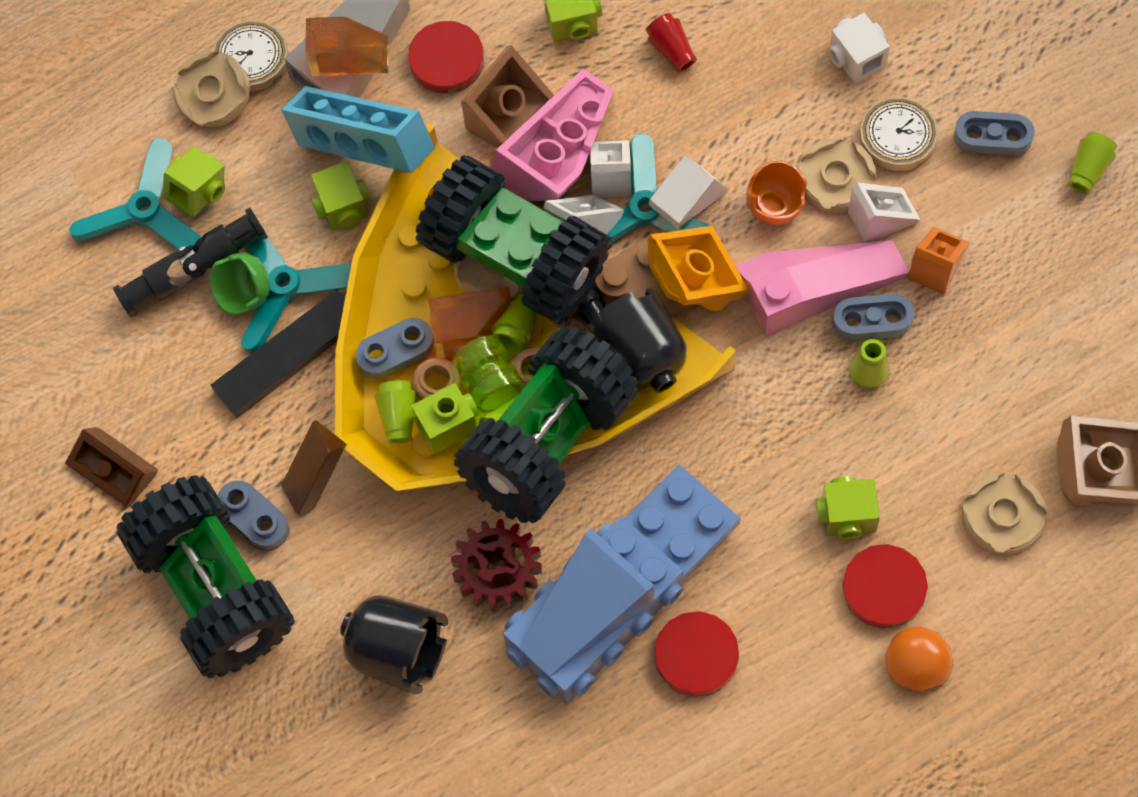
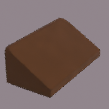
M317 420L312 422L281 484L291 505L299 515L316 507L347 445Z
M98 427L82 429L65 462L66 465L125 507L132 505L158 471L156 467Z

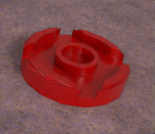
M439 21L425 26L414 36L409 46L408 61L414 78L424 88L437 93H448L447 90L457 88V91L465 89L478 79L484 67V48L478 34L469 26L456 21Z
M884 544L870 546L855 555L847 565L842 587L852 614L867 625L884 629L893 628V626L905 624L913 620L923 607L928 584L926 572L915 556L904 548Z
M701 611L682 613L669 620L659 632L654 648L656 669L660 676L676 692L692 697L707 696L719 691L735 675L739 660L737 638L730 626L716 615Z

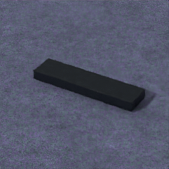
M336 289L210 385L215 394L236 418L337 342L345 297Z

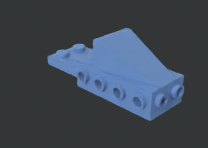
M678 465L626 518L621 516L613 525L608 522L597 533L590 529L584 535L573 556L565 564L560 578L555 583L552 580L546 582L534 597L536 601L525 612L519 610L507 621L504 627L506 631L503 633L507 648L505 650L506 655L519 668L523 669L526 666L536 675V683L550 697L553 698L557 695L565 704H568L575 696H582L596 679L594 676L605 665L607 667L613 665L623 654L624 646L635 635L637 637L641 636L654 621L653 616L663 606L669 607L678 599L683 592V581L740 524V517L682 466Z

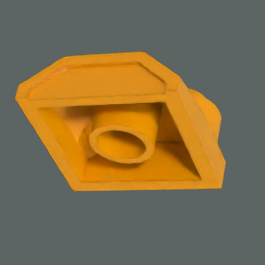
M713 226L651 234L647 239L649 266L667 298L683 305L699 304L708 310L720 311L730 301L742 299L748 292L747 285Z

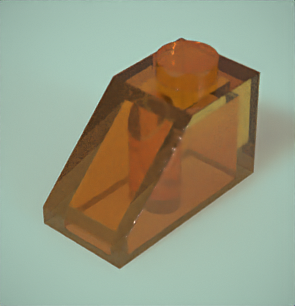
M347 17L306 18L305 53L311 76L389 73L388 35Z
M509 287L428 298L436 357L446 358L447 360H461L469 354L477 353L492 335V326L511 304Z

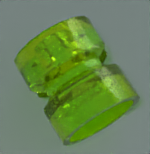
M487 335L469 342L453 358V363L464 383L469 384L468 392L478 410L482 413L491 412L514 399L525 387L516 367L513 364H507L506 361L510 355L500 337L496 335Z

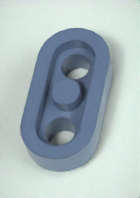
M970 111L960 116L957 120L954 139L956 144L966 152L1016 156L1025 153L1030 148L1035 130L1032 122L1020 114ZM976 133L979 135V138L974 139L967 134ZM1013 135L1019 140L1010 141L1007 139V136Z
M899 294L851 297L837 304L834 309L832 324L835 332L840 337L850 341L899 337L911 328L914 308L907 298ZM895 315L899 318V321L891 323L887 321L886 316ZM850 318L856 319L859 325L850 326L846 323V320Z
M410 318L364 339L356 350L359 370L368 378L382 379L425 359L430 355L434 347L432 329L425 321ZM410 333H417L420 335V337L414 341H409L406 339V336ZM374 350L383 352L379 358H372L369 354Z
M232 481L220 489L218 497L229 513L230 520L228 523L256 548L265 551L274 550L286 541L289 534V526L285 516L251 484L245 481ZM234 496H244L240 504L233 505L230 503ZM264 521L273 522L272 527L266 531L259 529L260 524Z

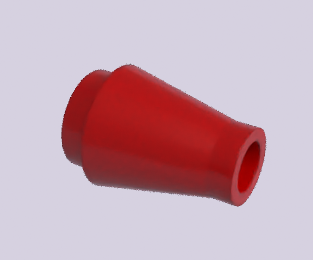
M666 13L656 18L647 26L648 42L670 61L678 72L688 69L697 61L679 18H674L671 13Z

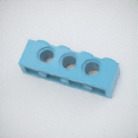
M305 86L281 110L298 146L408 173H412L419 167L422 161L435 149L421 114L416 110Z

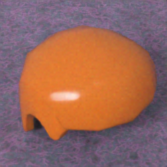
M781 160L766 162L755 171L747 186L746 200L748 209L761 222L773 226L790 223L800 214V210L805 205V190L807 186L805 177L796 166Z
M921 626L911 627L899 632L893 637L885 653L887 671L899 686L916 692H924L938 685H943L948 680L954 665L949 644L938 632Z

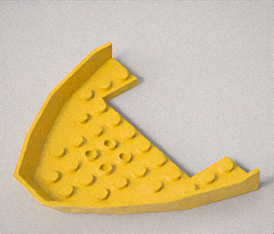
M430 123L426 125L435 149L412 173L393 170L353 254L335 350V435L347 444L344 450L396 492L466 482L467 480L460 478L457 473L459 468L454 465L456 458L454 455L467 438L433 455L413 416L412 440L405 443H388L375 400L379 384L388 381L404 380L410 382L411 390H413L412 375L418 365L433 357L450 360L459 368L462 375V388L460 392L462 395L469 393L479 410L480 415L475 417L476 427L479 425L481 417L520 394V391L511 383L508 373L510 361L515 354H508L499 350L492 342V326L512 302L490 304L480 302L468 296L457 285L453 274L454 263L420 245L415 238L418 234L415 232L416 226L421 222L418 218L420 213L426 208L424 203L430 189L439 179L443 178L442 174L447 168L451 169L452 163L456 159L460 160L437 142L435 127ZM536 313L530 342L526 348H541L556 329L560 330V327L546 317ZM672 317L687 346L686 363L675 376L677 382L661 393H656L654 390L637 392L634 399L613 426L606 430L602 427L599 430H593L589 425L567 455L599 446L631 431L735 370L736 350L729 346L722 354ZM410 318L421 319L431 327L434 347L430 355L425 359L382 379L368 378L359 370L356 350L364 339ZM410 333L406 336V339L409 341L417 340L420 337V335L417 333ZM374 350L369 354V356L372 358H379L382 356L383 352L380 350ZM527 365L522 370V374L532 379L533 376L528 372V368L531 365ZM435 373L426 379L425 384L433 390H439L448 384L449 379L446 375ZM415 395V403H416V402L420 401V399Z

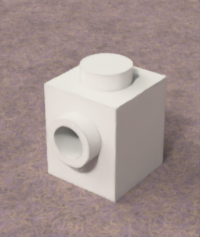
M865 13L853 19L845 18L840 21L832 30L830 47L828 48L832 62L838 68L842 67L854 84L886 67L890 50L883 29L879 24L872 23Z

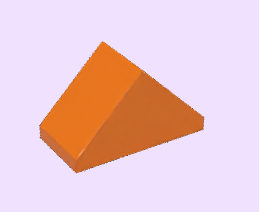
M933 227L916 247L908 279L945 295L970 242Z

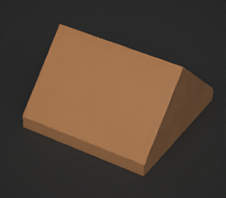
M512 45L505 47L461 101L465 129L496 148L500 147L554 96Z

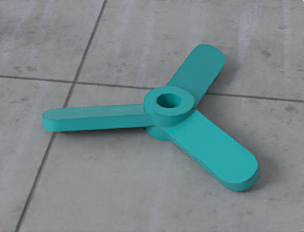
M646 134L635 135L629 144L632 198L630 204L623 208L622 218L607 234L611 237L609 242L613 243L638 226L654 225L667 232L711 226L693 217L677 229L653 208L648 212L639 210L641 205L649 203L651 197L657 191L654 143Z
M157 138L150 143L138 190L129 198L128 203L75 221L69 228L72 238L76 241H84L136 223L140 226H149L178 249L188 245L193 246L202 236L161 206L159 202L163 189V172L168 168L172 154L170 142L163 138ZM150 206L147 210L140 211L142 207Z
M259 238L245 246L247 252L259 258L268 271L270 291L266 302L258 308L241 339L242 347L247 352L253 353L264 345L287 303L294 301L301 294L346 289L352 263L295 270L286 264L269 238L264 241ZM290 281L288 285L281 287L284 282Z

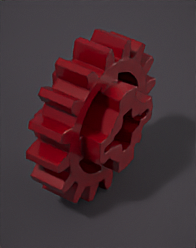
M498 519L496 528H490L489 524L484 520L481 521V532L476 533L471 528L466 530L468 542L457 540L456 548L461 555L451 556L452 566L458 568L452 573L455 583H462L459 589L463 597L473 593L472 600L474 606L478 607L484 600H487L490 611H495L498 602L504 601L505 606L509 610L512 609V598L517 596L523 602L528 600L525 591L526 587L537 589L538 582L533 575L542 574V563L535 561L541 557L540 548L530 547L534 542L533 535L530 532L520 536V524L515 523L508 530L505 529L503 519ZM517 548L525 559L524 567L520 566V562L513 559ZM500 560L504 561V567L497 565L494 570L490 569L489 563L496 565ZM470 562L473 563L475 568L480 570L477 582L469 572ZM506 585H510V586L505 587V588L497 589V588H499V587H503V586H506Z

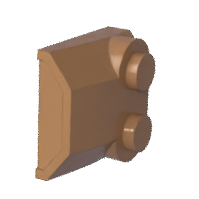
M647 240L634 244L603 263L602 266L604 268L595 280L596 284L594 287L602 296L604 307L631 292L635 294L636 298L646 296L645 292L648 288L657 291L671 317L676 318L692 307L696 308L699 306V304L683 305L666 297L649 266Z
M1073 415L1066 418L1062 423L1060 436L1058 437L1057 450L1061 489L1067 500L1081 507L1089 506L1094 502L1138 504V422Z

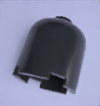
M648 288L645 292L646 296L636 298L635 294L631 292L603 308L599 312L602 320L596 326L588 324L586 333L594 334L595 340L599 343L604 340L610 345L608 349L613 354L618 352L623 357L622 364L629 365L633 370L630 376L637 379L638 384L635 387L638 388V392L654 390L656 393H661L677 382L675 376L686 363L687 346L657 291Z
M375 595L368 597L355 608L353 613L348 612L342 621L340 634L344 637V656L352 668L360 673L408 693L420 694L423 688L419 684L424 676L433 679L442 660L447 640L440 637L441 626L445 627L448 625V618L444 613L390 596Z

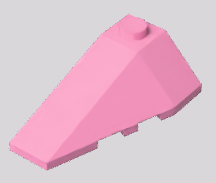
M582 69L496 149L490 168L505 177V189L526 201L558 200L580 178L614 89L585 69Z
M893 240L771 251L735 265L749 289L745 297L765 336L834 308L840 301L846 298L860 297L908 277L910 272Z

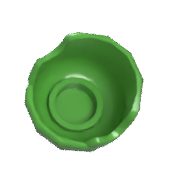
M245 252L236 253L216 261L212 266L210 275L212 295L219 308L229 315H239L251 312L266 302L270 291L268 271L259 258Z

